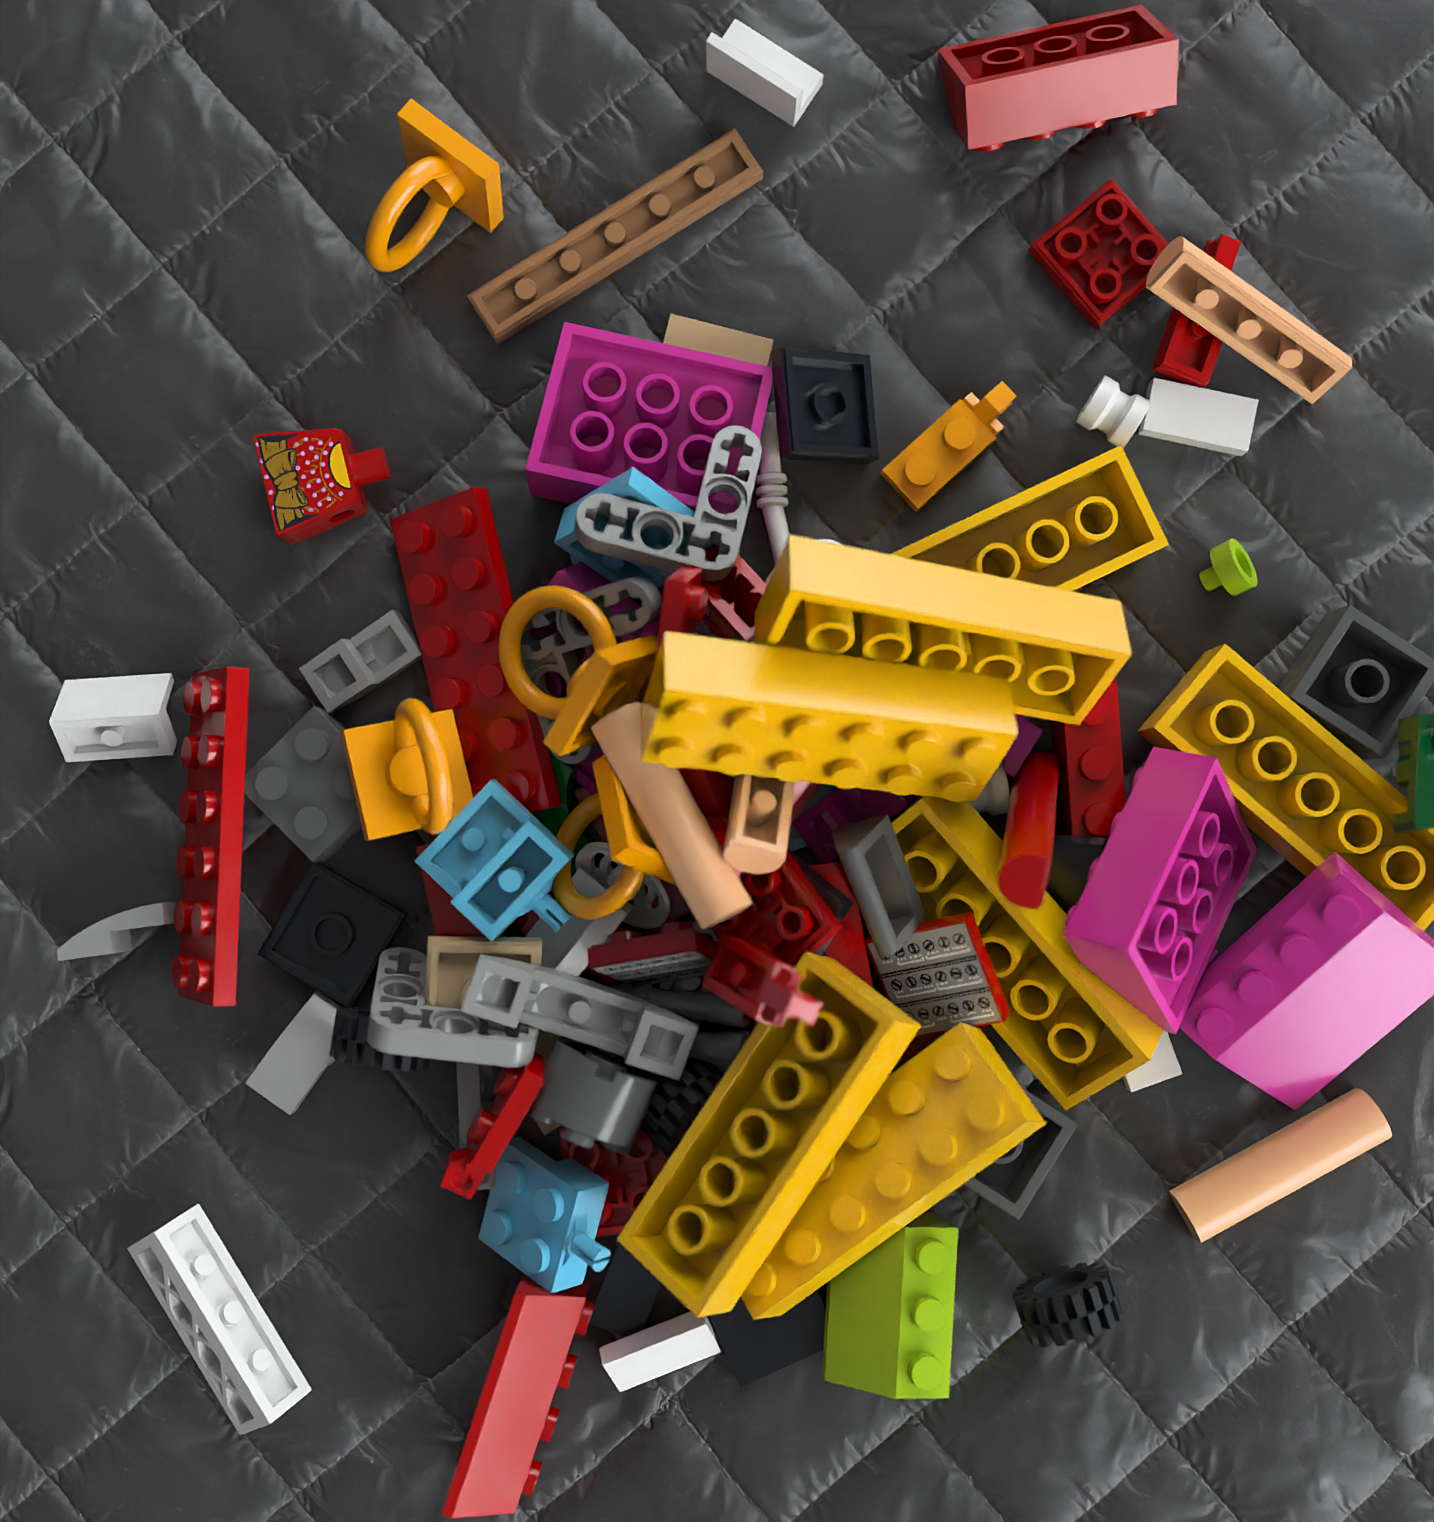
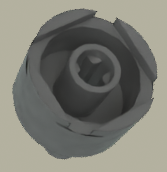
M559 1036L544 1064L545 1083L526 1114L548 1124H556L557 1122L563 1125L560 1135L572 1143L592 1148L595 1139H597L604 1147L628 1155L655 1093V1087L658 1083L657 1077L648 1070L626 1064L625 1058L619 1055H615V1058L599 1053L598 1047Z

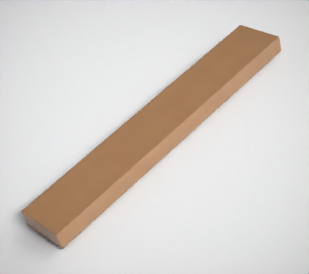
M734 128L467 295L468 300L498 345L763 179V170Z

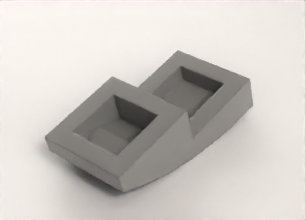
M391 610L351 639H340L300 667L299 670L326 712L333 713L422 659V653L418 639L400 611Z
M177 901L141 906L105 918L82 930L57 949V959L61 961L131 951L130 929L174 923V910Z
M317 990L276 1040L245 1084L287 1114L291 1115L294 1113L326 1067L335 1061L329 1053L336 1010H340V1008L345 1006Z

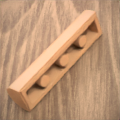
M1179 236L1171 241L1153 263L1146 279L1147 289L1309 403L1313 404L1352 369V359L1349 355L1184 237Z
M636 702L626 705L591 726L592 732L699 926L702 929H706L730 919L752 905L753 902L734 868L725 861L723 857L724 851L678 768H670L663 764L641 762L642 704Z
M747 774L735 775L723 853L725 861L730 866L743 872L761 874L775 871L782 865L786 858L795 782Z
M1354 1088L1168 1192L1193 1238L1198 1243H1202L1392 1137L1391 1129L1383 1113L1372 1098L1363 1090Z

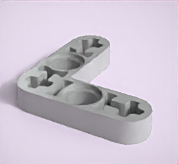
M733 425L723 428L716 434L708 455L693 517L613 495L598 493L585 498L577 509L574 528L577 540L585 548L600 554L672 573L683 565L703 568V581L714 582L723 579L731 572L740 548L761 458L762 446L758 437L751 430L743 426ZM731 446L741 449V459L735 476L725 474ZM716 492H726L736 499L738 509L731 514H720L710 507L708 497ZM598 514L608 516V525L605 527L604 532L593 530V521L596 520ZM627 520L634 521L630 541L622 539ZM659 526L670 534L672 543L667 548L661 550L652 549L643 543L640 533L647 527ZM683 535L690 536L685 556L678 554ZM707 543H713L718 546V556L715 562L705 560L704 549Z
M642 576L628 577L581 592L603 612L611 626L614 637L636 631L655 621L662 607L661 593L657 586L648 578ZM630 596L633 598L640 596L643 607L637 611L630 609L613 616L610 605L619 603ZM557 608L545 609L535 614L524 629L521 639L522 662L531 681L541 691L552 696L548 692L545 683L548 672L554 671L564 677L568 686L571 678L580 667L574 649L593 643L589 633L583 632L577 627L571 613ZM557 622L559 632L553 633L542 640L532 639L530 629L534 627L540 628ZM537 714L543 734L546 737L555 720ZM595 743L560 757L551 749L550 751L562 762L577 764L594 754L600 745Z
M406 947L389 948L381 953L367 1033L368 1043L373 1048L390 1054L502 1067H520L532 1061L538 1035L537 1028L518 1022L516 1028L462 1012L461 1009L425 1005L427 956L422 952Z

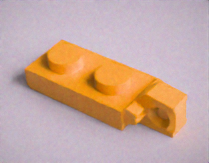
M1003 381L985 395L981 401L971 392L963 400L959 399L883 468L880 474L915 512L919 511L995 441L996 435L1004 428L996 418L1012 404V401L1017 396Z

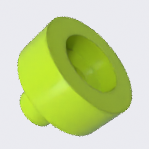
M1233 538L1210 550L1212 567L1199 573L1200 580L1207 591L1223 585L1232 596H1238L1256 587L1258 584L1257 574L1250 557L1242 545Z

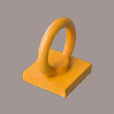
M410 99L397 113L407 169L395 180L382 198L371 219L366 235V258L368 263L380 272L395 271L412 261L433 238L449 208L453 205L490 233L504 219L499 164L413 99ZM422 188L430 196L424 211L411 230L396 245L387 249L388 241L397 219L413 196Z
M543 586L531 590L520 597L509 609L500 630L499 659L505 680L518 700L532 712L555 720L543 743L560 757L598 743L591 726L610 713L626 705L638 702L649 683L655 665L658 638L654 635H649L616 645L614 634L607 618L593 601L582 593L567 587ZM557 608L571 613L584 625L593 643L594 654L579 667L567 686L566 693L569 696L568 698L553 697L541 691L529 678L522 662L521 639L524 629L535 614L545 609Z
M408 698L399 704L394 720L346 729L340 733L365 842L421 829L431 834H438L444 831L448 824L473 799L452 709L430 713L429 709L420 700Z
M605 754L592 763L598 793L584 799L571 811L561 825L556 837L574 853L576 844L584 830L594 819L603 814L611 859L621 862L625 866L612 886L602 894L594 897L582 896L575 889L571 876L572 860L558 873L551 887L558 904L567 913L579 919H599L620 909L638 890L646 873L677 886Z

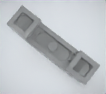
M482 954L479 955L461 1006L462 1012L516 1028L518 1022L623 1055L626 1064L677 1080L680 1079L698 1030L696 1023L614 988L554 969Z

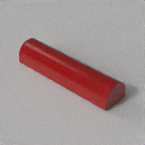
M1045 752L1028 754L1016 776L1012 778L998 873V886L1008 901L1024 908L1039 910V906L1043 905L1052 858L1060 759L1057 754Z

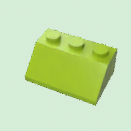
M924 1212L827 1282L822 1378L825 1381L894 1399L949 1398L958 1244L957 1226L935 1212Z

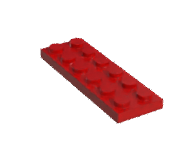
M472 487L390 519L434 711L453 710L473 798L491 779H496L531 814L562 806L549 749L543 743L545 736L537 714L524 706L514 695L505 680L500 665V630L505 616L514 602L487 488Z
M228 666L192 674V682L187 683L183 697L184 711L187 715H190L189 736L184 738L181 748V762L183 768L188 769L187 791L182 792L179 800V818L182 823H185V845L179 847L176 859L178 876L183 878L182 900L177 901L174 910V925L176 931L181 933L180 955H175L172 963V982L174 987L178 988V996L213 1007L236 1005L249 668Z

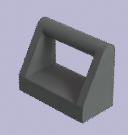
M886 814L839 825L831 833V836L876 951L880 957L892 955L903 946L925 918L926 913L889 816Z

